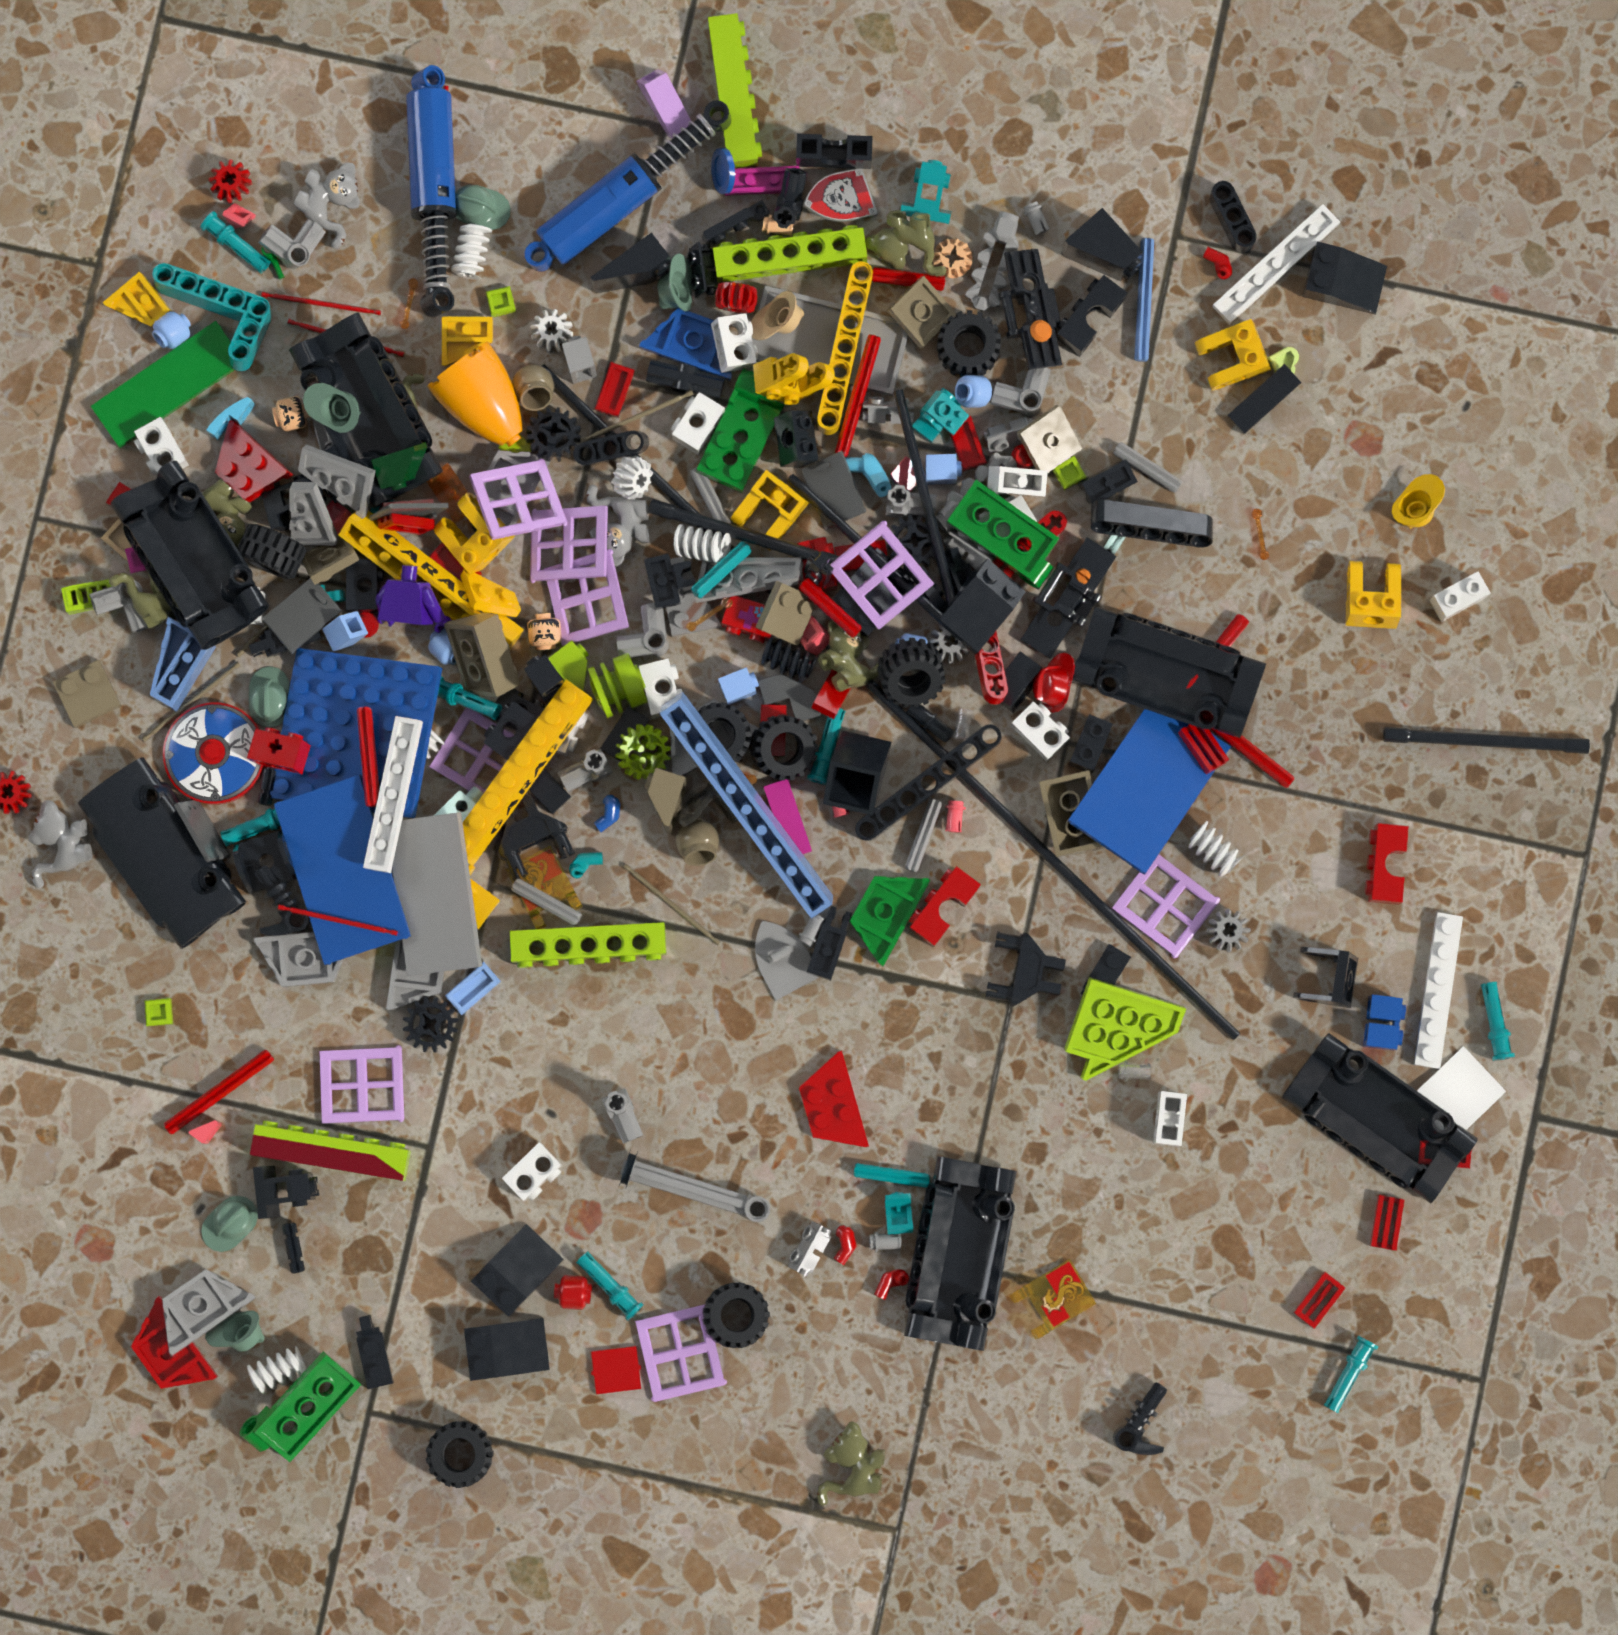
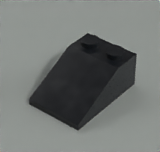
M651 232L592 275L590 278L593 290L597 294L652 284L656 280L659 281L660 278L669 273L670 256Z
M1317 241L1313 249L1302 297L1376 315L1387 265L1345 248Z
M879 548L876 549L888 562L892 560ZM864 562L850 580L858 588L875 573ZM897 568L909 582L915 583L903 568ZM888 576V580L903 597L906 592ZM882 582L864 596L879 615L897 602ZM842 587L832 600L862 627L860 633L868 638L877 627L846 589Z
M986 559L971 572L938 622L973 653L977 654L1014 610L1026 591L993 562Z
M526 1224L481 1269L471 1282L508 1317H511L564 1259Z
M544 1318L464 1328L470 1381L550 1370Z

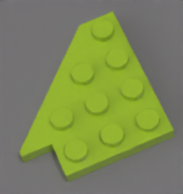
M1089 977L1064 1050L1065 1052L1087 1058L1081 1074L1082 1080L1087 1081L1177 1034L1186 1008Z

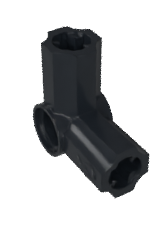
M785 169L781 193L777 198L773 218L780 228L787 229L795 221L800 220L804 201L802 195L807 174L802 169Z

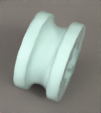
M1111 535L1104 548L1111 550V553L1115 555L1126 537Z

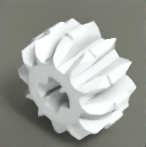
M556 309L552 311V316H549L547 310H544V318L535 316L534 319L538 324L530 326L531 330L535 332L531 335L533 341H538L537 347L539 349L546 345L547 353L551 352L552 346H555L556 351L560 352L559 344L566 343V338L573 337V332L569 330L573 327L572 322L566 321L567 315L565 313L558 317ZM551 327L553 330V327H556L557 333L553 335L551 332V335H548L547 329Z
M631 455L623 457L621 463H616L617 469L612 472L614 478L611 481L614 484V491L627 499L642 498L643 492H648V485L652 483L650 481V477L653 475V472L650 470L651 464L641 457Z

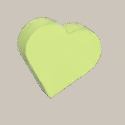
M1286 347L1267 357L1274 373L1284 364L1295 373V365L1299 360V354L1296 349Z

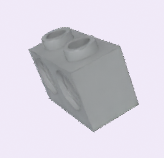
M581 336L568 338L566 343L562 344L573 384L596 378L597 373L587 338H581Z

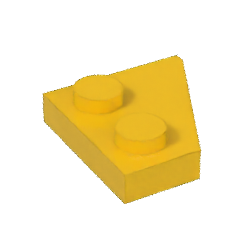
M138 272L103 301L105 306L150 327H153L156 320L167 312L172 311L141 272Z
M442 316V366H447L461 359L466 354L479 350L478 347L487 341L490 344L493 343V317Z
M465 569L463 570L460 577L471 609L512 617L518 616L521 608L515 592L476 573L469 574Z

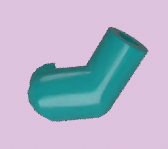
M603 852L579 853L569 866L570 875L578 879L583 876L590 865H603Z

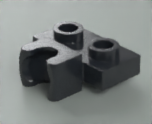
M669 554L644 559L656 610L680 605L679 593L691 590V587L696 583L694 579L686 580L682 578L683 573L691 570V562L684 561L671 565Z

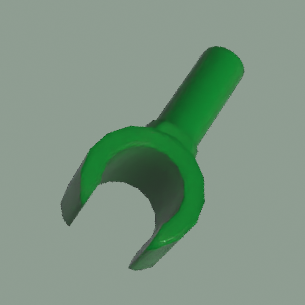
M262 247V254L271 261L278 279L285 278L278 263V257L273 253L267 254Z

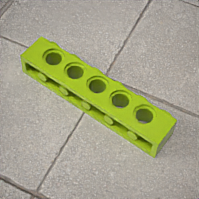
M856 225L843 227L840 231L822 229L817 231V234L810 235L807 232H798L793 234V237L788 238L775 235L768 237V240L765 241L747 239L743 241V244L733 245L732 242L720 243L718 247H713L717 283L849 266L859 261L867 263L863 227L857 228ZM841 241L847 247L843 251H837L833 248L834 243ZM812 245H818L822 251L818 254H811L808 248ZM788 248H792L797 254L792 258L784 256L783 252ZM761 252H769L772 257L768 261H762L758 258V255ZM737 255H743L747 258L744 264H736L733 259Z
M665 923L510 931L511 962L513 964L517 963V968L533 967V962H543V966H558V961H569V965L584 964V960L594 959L596 964L610 963V958H620V962H634L636 957L646 956V961L661 960V955H667ZM643 936L647 939V945L644 949L638 950L633 947V940L636 937ZM613 937L621 940V947L617 951H611L607 948V942ZM593 939L595 941L596 947L592 952H584L581 946L584 940ZM561 940H566L570 944V949L565 954H560L556 951V945ZM534 942H542L544 944V951L540 955H533L530 952V947Z

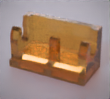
M446 463L441 467L443 472L427 481V484L440 503H448L449 508L446 509V512L456 524L466 517L459 509L457 503L468 491L449 463Z

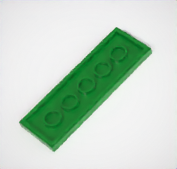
M214 321L91 405V408L118 447L122 448L137 437L134 431L159 417L162 419L166 418L233 372L235 369L230 365L228 354L231 341L217 321ZM239 353L235 355L236 358H242Z

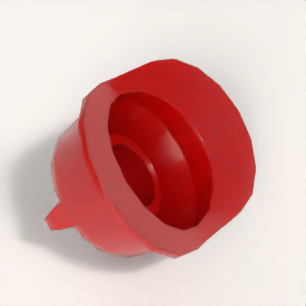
M1065 652L1053 657L1048 666L1042 669L1033 681V693L1036 700L1042 702L1052 713L1059 712L1067 703L1074 675V659Z

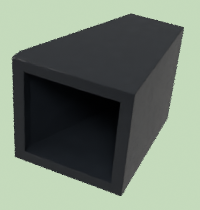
M1101 208L1064 241L1061 254L1067 259L1121 281L1125 277L1130 279L1139 271L1143 251L1111 216Z
M842 730L830 761L823 804L873 816L888 764L892 742Z

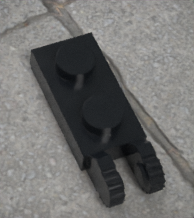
M833 906L829 910L825 924L823 923L807 969L808 974L829 981L832 979L847 935L846 929L852 914L846 911L842 918L841 928L833 927L831 923L837 912L836 907Z

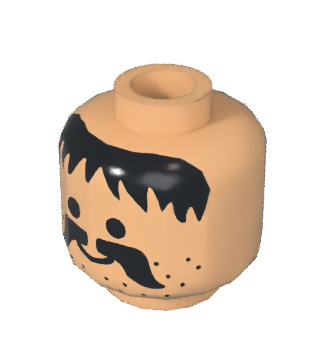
M299 396L280 399L276 402V407L272 408L276 427H281L285 432L305 428L307 418H310Z
M551 613L535 614L536 619L530 620L527 623L529 644L535 646L536 650L556 649V644H559L562 640L560 620L551 618Z

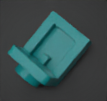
M894 1192L890 1195H885L887 1234L913 1233L911 1194Z

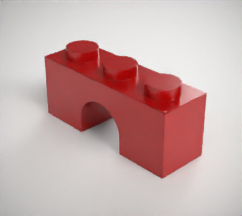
M1378 823L1374 826V829H1370L1369 844L1373 845L1372 855H1368L1367 870H1371L1370 880H1366L1365 895L1369 896L1368 902L1395 905L1403 903L1405 877L1390 874L1386 869L1385 861L1389 854H1404L1407 852L1409 826Z
M957 866L953 871L948 868L940 879L943 884L939 890L936 891L933 888L924 900L928 903L922 911L917 909L909 919V922L912 923L909 929L933 948L950 927L940 917V905L947 900H954L965 907L981 886L979 882Z

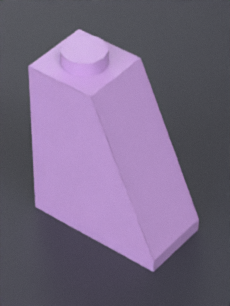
M657 69L636 81L668 137L673 139V133L678 135L681 132V127L687 128L689 126L688 122L691 120L666 72Z

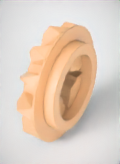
M958 238L945 239L938 243L934 250L933 265L934 267L945 266L947 272L942 276L959 278L966 274L972 265V251L967 243L960 241ZM953 249H956V257L961 260H955L952 267H949V258L945 256L950 255Z

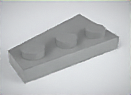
M305 445L301 451L298 471L312 482H316L320 488H326L337 496L336 500L343 505L347 504L356 511L355 514L361 519L366 517L376 470Z
M293 482L290 487L289 511L291 512V521L289 523V530H291L290 538L302 545H336L339 537L317 483Z
M683 557L670 559L671 565L684 562ZM691 571L685 572L682 575L683 579L695 580ZM692 590L679 593L680 605L666 608L672 637L722 627L709 602L696 603Z

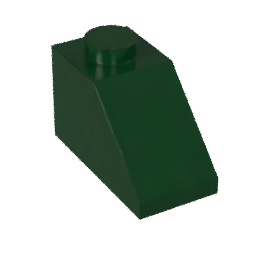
M426 442L371 460L381 489L391 487L392 491L407 487L405 482L414 479L427 449Z

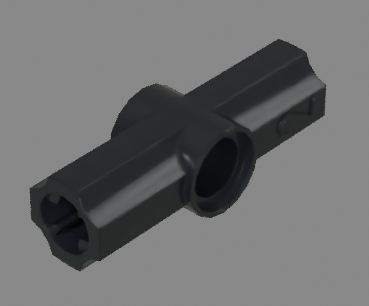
M655 360L650 361L646 382L670 387L673 391L681 394H686L692 390L693 394L700 392L707 397L720 399L725 381L723 376L699 371L694 366L678 364L676 366Z

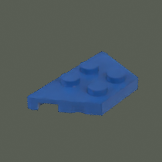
M677 308L647 339L640 342L639 348L681 364L694 366L706 373L723 376L728 381L732 379L731 372L721 373L711 323L714 321L712 319Z

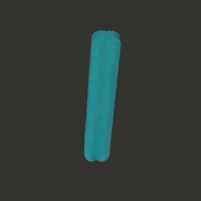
M743 541L735 546L691 587L692 593L699 599L703 598L751 553L750 546Z
M859 1163L854 1166L853 1175L858 1178L924 1188L928 1187L930 1182V1175L926 1173Z

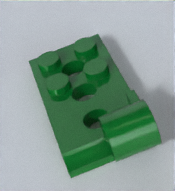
M745 368L741 371L723 416L696 469V473L740 493H743L775 426L774 418L779 416L784 408V404L756 394L754 372ZM749 410L755 411L758 414V418L755 421H748L744 418V413ZM743 432L747 435L748 439L744 443H737L733 438L734 434ZM726 454H733L736 456L737 462L733 465H727L724 463L723 457Z
M975 480L946 523L1008 565V568L1028 585L1035 589H1040L1054 569L1045 559L1060 538L978 480ZM985 509L989 514L988 521H977L975 518L976 510ZM1004 523L1009 527L1010 533L1007 537H1000L996 533V526L998 524ZM1020 538L1029 540L1031 544L1029 551L1022 552L1017 548V541Z
M323 1351L271 1408L265 1406L258 1415L248 1418L242 1425L239 1434L259 1452L272 1447L287 1461L291 1462L362 1384ZM330 1382L331 1386L328 1391L324 1393L319 1392V1387L322 1383ZM305 1402H313L312 1408L309 1411L301 1412V1406ZM294 1421L295 1425L292 1430L283 1431V1426L286 1422Z

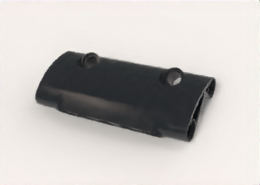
M359 312L344 318L318 336L304 340L289 349L298 369L302 371L300 382L305 391L315 383H325L341 391L351 393L358 402L361 413L354 429L346 433H339L324 425L341 458L374 470L371 460L426 442L427 449L414 479L405 482L407 487L392 491L391 487L381 489L375 473L369 501L373 509L381 506L384 502H389L443 472L431 449L432 438L382 343L375 336H371Z
M178 461L166 463L159 469L156 479L122 493L112 500L111 506L123 524V531L128 542L179 623L184 628L188 627L202 650H207L232 637L255 621L269 608V604L252 579L253 573L199 487L189 481ZM183 496H188L192 498V500H186L183 498ZM235 578H240L245 582H238Z
M1096 606L1080 656L1075 663L1072 681L1095 688L1104 696L1202 729H1214L1241 738L1266 663L1243 656L1240 651L1182 630L1134 614H1119ZM1198 674L1197 680L1190 688H1187L1190 680ZM1104 678H1113L1116 686L1109 687L1106 685ZM1208 710L1213 714L1214 718L1207 720L1202 717L1201 712Z
M141 757L91 790L78 802V805L94 826L92 833L153 921L158 926L166 928L179 948L183 949L197 940L220 919L238 911L247 902L236 886L231 883V871L222 859L210 862L205 861L174 807L176 803L181 801L168 783L161 782L160 779L156 778L155 772L145 758Z
M1330 1033L1323 1038L1282 1096V1099L1304 1114L1305 1120L1394 1184L1404 1189L1409 1188L1430 1204L1439 1195L1460 1161L1470 1153L1478 1141L1476 1136L1460 1125H1457L1448 1112L1363 1052L1350 1049ZM1349 1060L1356 1061L1359 1069H1353L1349 1064ZM1435 1120L1441 1121L1444 1130H1439L1436 1127ZM1420 1140L1425 1144L1424 1159H1432L1429 1164L1418 1163Z
M937 1156L933 1181L925 1191L905 1302L909 1311L904 1336L984 1351L988 1332L987 1325L996 1315L1015 1211L1011 1194L1014 1191L1017 1171ZM998 1203H1000V1210H999V1212H997V1205H998ZM981 1305L982 1311L980 1315H978V1308Z

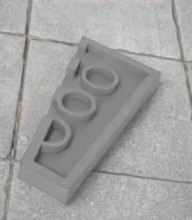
M745 558L703 598L699 599L694 595L695 601L700 603L773 589L776 581L788 586L799 584L803 569L802 558ZM703 560L698 580L712 569L716 563Z

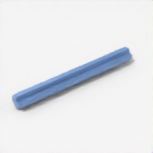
M1142 238L1140 242V249L1143 251V255L1140 260L1142 263L1139 266L1134 357L1135 361L1146 362L1149 358L1154 239Z

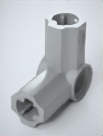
M307 219L292 240L271 224L264 231L258 243L281 259L287 268L296 269L309 261L311 253L326 232L318 223ZM292 250H295L299 253V262H295L292 259Z
M1051 369L1028 370L1023 389L997 382L991 405L1020 412L1026 417L1036 416L1041 410ZM1026 399H1033L1037 405L1035 407H1027L1024 401Z
M895 485L894 488L888 490L886 516L906 518L909 514L912 516L920 514L922 517H925L919 493H910L909 490L905 489L904 485ZM930 494L935 513L937 495Z
M134 580L138 592H143L140 583ZM124 582L116 587H110L89 595L96 615L123 607L132 633L148 628L143 618L133 608L132 599L125 597L123 594V589L126 588Z
M648 603L640 606L644 633L618 636L617 648L619 656L625 653H629L630 658L648 655L662 656L667 652L669 642L666 634L663 609L656 610L654 603ZM656 637L663 639L659 647L653 648L650 646L652 639Z
M593 749L587 752L586 756L581 759L582 761L558 772L568 793L591 781H599L613 773L602 749L596 751Z
M626 1088L613 1091L608 1096L602 1098L610 1119H613L623 1144L643 1136L633 1112L634 1106Z

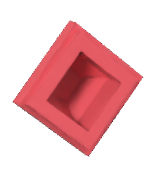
M236 203L223 211L222 214L234 229L246 226L256 216Z

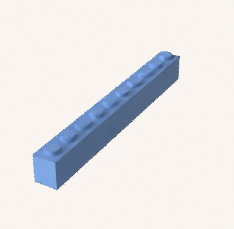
M681 692L662 705L659 714L812 919L830 907L833 903V894L684 692Z

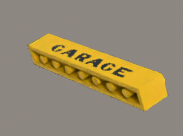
M369 510L367 516L363 519L353 513L338 534L395 579H401L402 565L418 566L417 581L430 583L444 615L452 620L480 613H490L471 609L463 583L396 531L378 528V520H369V516L373 514ZM498 614L503 625L502 630L506 642L511 650L524 629L506 615Z
M567 679L463 821L469 864L474 866L594 700Z

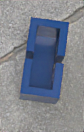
M1374 994L1368 996L1366 1019L1392 1022V1025L1365 1024L1363 1047L1394 1051L1397 1050L1398 1045H1402L1403 1030H1400L1399 1023L1405 1019L1406 1005L1402 1004L1403 998Z

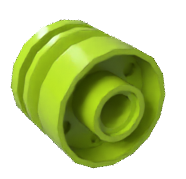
M629 653L613 658L614 671L609 672L606 665L600 663L604 675L599 677L594 666L588 668L589 684L598 706L603 710L607 718L613 716L609 705L614 703L619 714L623 713L621 701L624 699L627 700L632 709L648 703L643 690L646 688L638 665H633Z

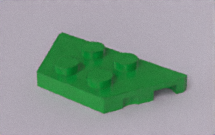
M874 876L850 923L880 966L884 967L930 883V879Z

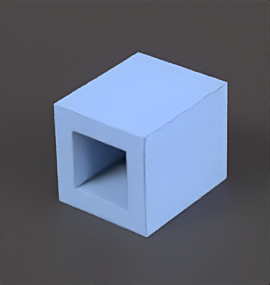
M956 454L926 455L925 477L927 485L956 484L957 477L962 476L961 461H957Z
M358 611L338 616L322 629L333 651L351 647L368 634Z
M747 667L718 678L728 705L756 695L755 687L759 686L754 672L749 673Z

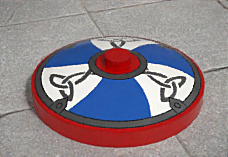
M211 702L190 708L174 721L164 741L163 763L170 781L182 794L203 804L220 805L238 800L257 784L265 767L247 759L255 729L260 730V728L244 711L226 703Z

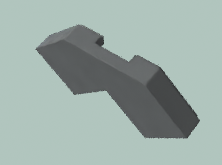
M784 674L758 680L765 705L790 699L795 718L806 721L821 716L820 712L811 708L816 699L815 692L812 689L790 679Z

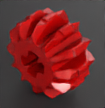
M230 159L228 166H225L220 161L219 166L221 169L212 168L211 172L215 176L210 177L208 181L213 185L210 188L213 194L218 193V200L221 201L226 197L227 202L231 204L233 197L241 201V193L249 195L247 186L252 185V180L248 178L250 176L249 170H243V163L239 162L234 165V161ZM232 178L234 183L229 185L227 179Z
M722 282L718 284L715 292L717 308L723 311L747 314L754 312L757 305L758 297L755 287L735 282Z
M10 771L8 777L5 772H1L0 810L3 808V813L8 815L12 808L13 812L17 814L20 812L18 805L25 808L28 806L23 801L24 798H32V794L25 792L31 788V784L24 783L26 777L23 775L17 777L15 771ZM10 788L14 795L12 797L7 796L6 789Z

